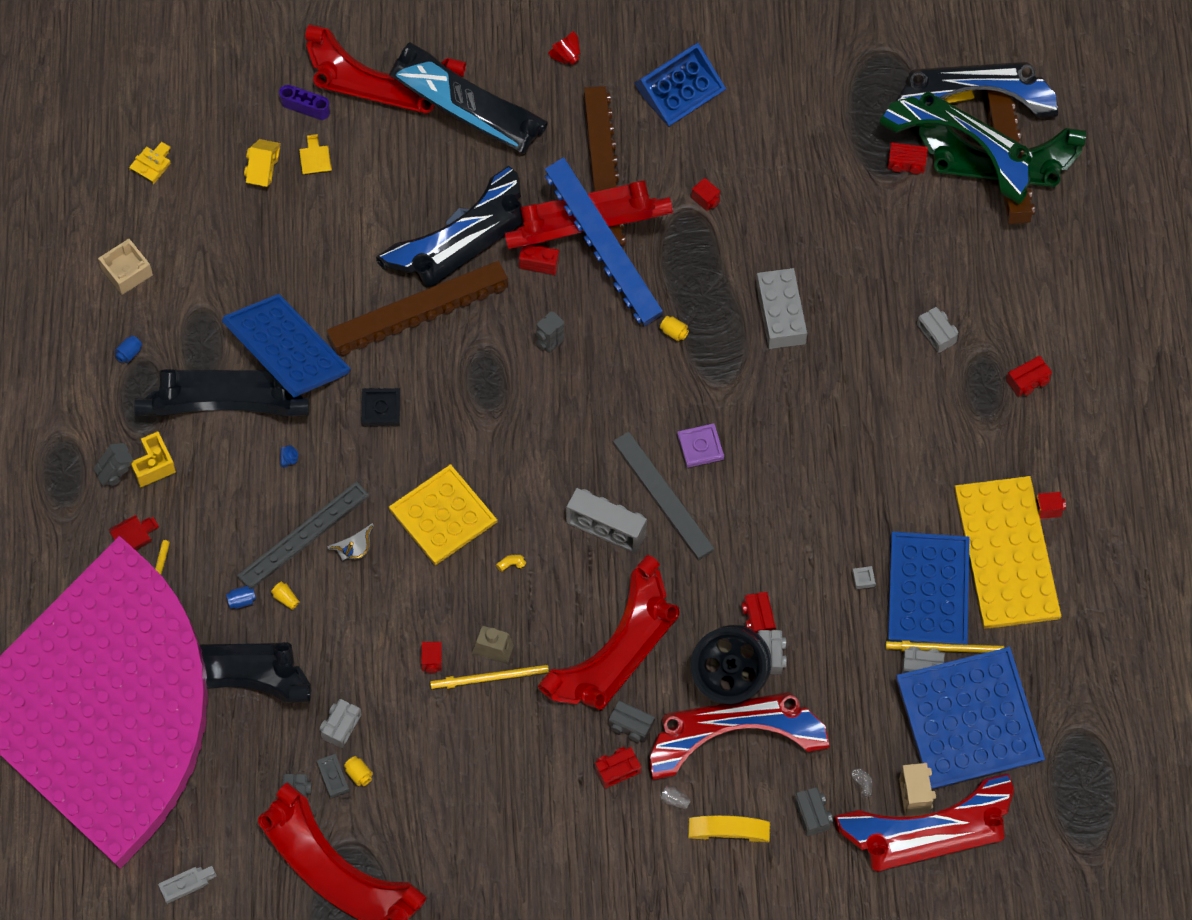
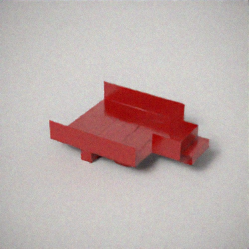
M134 515L110 528L109 531L114 540L120 536L133 549L138 551V548L152 541L147 533L155 530L159 525L154 517H149L140 523L137 515Z

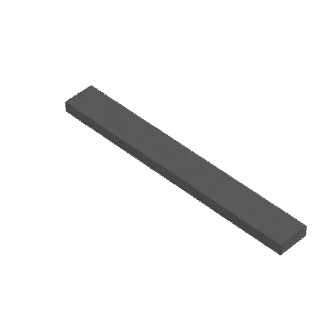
M630 432L613 440V445L696 559L700 560L714 551L712 544Z
M356 481L237 575L238 579L245 586L248 585L249 589H254L369 498V494Z

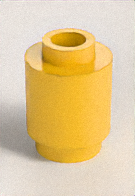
M666 316L660 325L663 333L676 341L684 340L689 333V330H687L688 325L673 316Z
M354 756L344 764L345 772L357 786H366L371 782L373 772L361 758L358 759L357 756Z

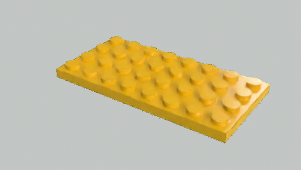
M1031 476L955 485L954 490L964 536L970 537L969 562L983 629L1061 619Z

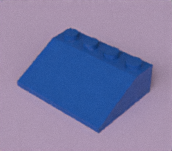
M699 43L690 46L634 82L642 97L667 126L672 125L726 89Z

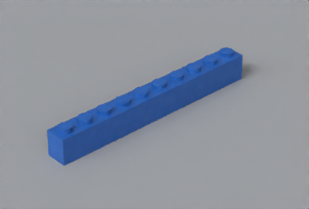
M563 157L545 168L547 174L544 176L549 185L553 184L557 189L554 191L559 200L563 199L566 203L564 206L569 216L573 214L576 221H574V224L579 231H584L586 243L589 247L592 245L596 250L593 252L599 262L603 261L605 264L604 271L608 277L612 276L616 281L613 284L618 292L622 291L625 295L623 300L628 308L632 307L635 313L633 316L638 323L642 322L645 327L664 315L661 307L565 158Z

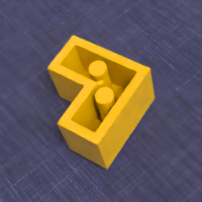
M259 139L248 148L246 158L249 159V162L244 171V176L247 177L246 183L266 187L272 183L274 164L279 160L281 143Z
M159 432L141 438L146 455L131 463L133 473L140 488L176 473L173 460Z

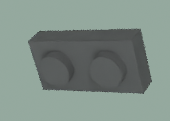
M336 754L316 760L330 798L349 792Z

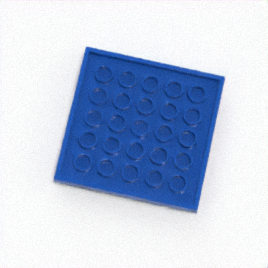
M1010 647L896 675L921 763H927V767L932 770V775L929 776L931 790L1045 760Z

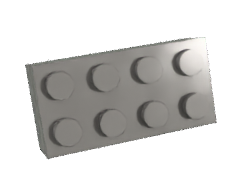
M794 268L757 273L756 287L768 348L773 349L806 344L807 330Z
M576 488L566 507V523L632 553H637L646 536L647 519L642 514L630 512L622 505H614L604 497L599 498L592 495L588 490Z

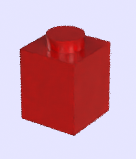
M704 178L692 188L691 198L708 211L719 204L721 191Z
M1061 492L1039 493L1037 495L1036 503L1040 519L1062 516L1063 510H1066L1065 498H1062Z
M422 642V671L427 673L442 671V642Z

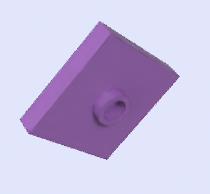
M714 423L677 432L687 468L724 460L723 450Z

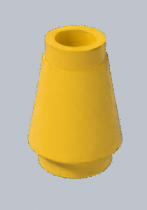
M281 581L271 590L273 598L291 610L300 603L287 583L284 584Z

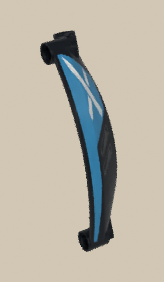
M411 42L403 48L389 73L392 78L398 80L438 108L521 153H526L532 140L537 135L541 136L548 126V122L471 83L446 67L432 54Z

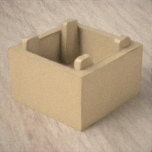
M127 239L98 258L101 270L121 295L153 275L149 262L130 239Z
M927 763L903 765L899 782L905 817L929 814L933 808L932 803L933 799H936L935 791L931 790L929 776L932 775V770L927 767Z

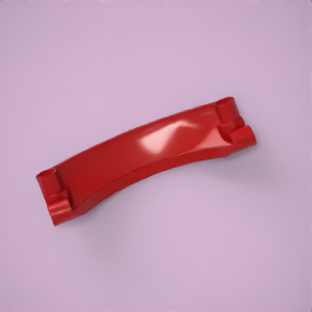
M288 782L277 792L276 797L278 799L272 802L269 809L258 817L259 826L264 830L272 844L293 870L322 897L358 920H408L427 899L422 892L409 882H389L374 878L361 872L344 860L320 831L307 798Z

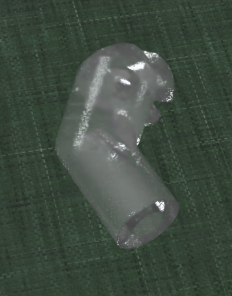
M854 769L852 777L862 786V796H872L871 776L862 769Z

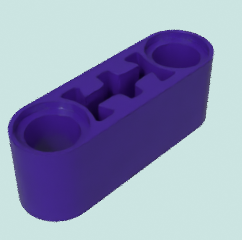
M284 85L280 88V102L284 108L320 120L329 117L330 107L326 97L291 85Z

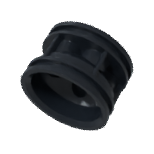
M741 625L723 626L706 634L696 645L691 657V674L698 689L709 699L724 704L739 703L756 694L767 682L772 667L771 653L765 640L754 630ZM726 638L731 642L732 648L730 651L723 652L719 649L718 643L720 639ZM744 644H749L753 647L754 654L752 657L746 658L741 654V647ZM709 658H716L720 662V667L717 671L712 672L707 669L706 662ZM735 659V664L737 665V667L734 666L730 668V662H728V660ZM746 667L754 669L756 675L753 681L744 679L743 670ZM726 675L734 679V687L730 690L724 689L721 685V680Z

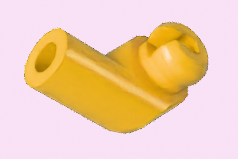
M508 555L498 562L496 567L502 572L516 564L517 568H522L526 565V561L522 555Z

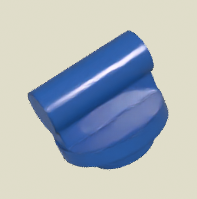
M291 445L281 447L280 466L288 467V465L295 464L298 460L297 450Z

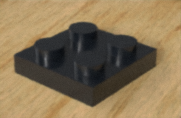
M362 388V426H400V388Z

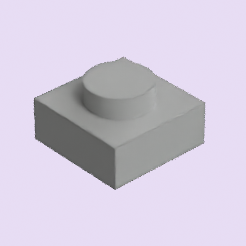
M872 566L854 568L852 570L856 589L875 587L876 583Z

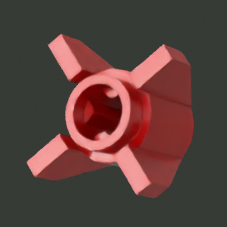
M572 31L566 38L552 45L553 48L548 52L552 59L566 65L569 63L571 65L575 64L580 60L579 56L581 55L577 34Z

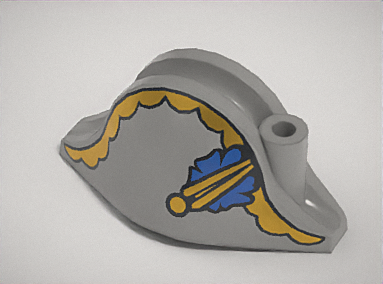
M372 523L352 537L327 547L328 549L337 550L342 561L347 558H362L369 550V535L374 525Z

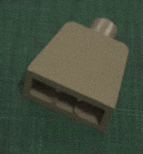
M482 626L472 654L508 664L514 645L507 632Z

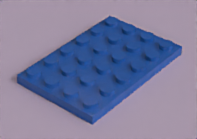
M280 294L225 315L222 319V322L293 397L329 383L350 372L351 368Z
M892 532L888 641L902 642L903 640L916 643L967 645L970 537Z

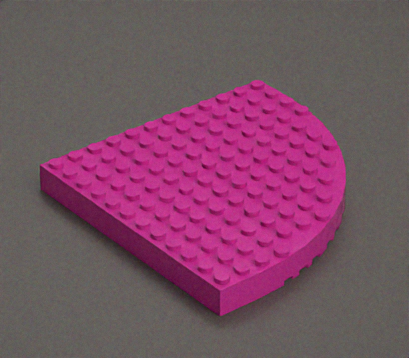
M120 536L0 655V756L121 869L163 824L171 809L177 804L176 801L186 788V783L194 771L196 759L202 747L201 742L207 721L208 691L202 649L194 626L184 607L165 579Z

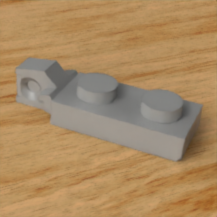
M213 866L203 870L201 867H194L158 885L168 904L209 884V880L217 875Z

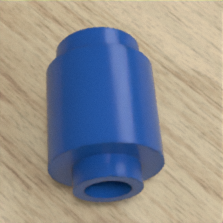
M133 335L127 337L114 350L116 359L121 363H129L140 352L142 347L141 341Z
M248 585L230 590V593L226 594L230 609L252 605L253 600L256 599L253 588L249 589Z

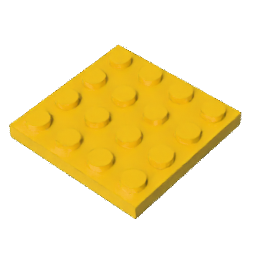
M451 464L389 506L390 512L435 566L497 523L496 517Z

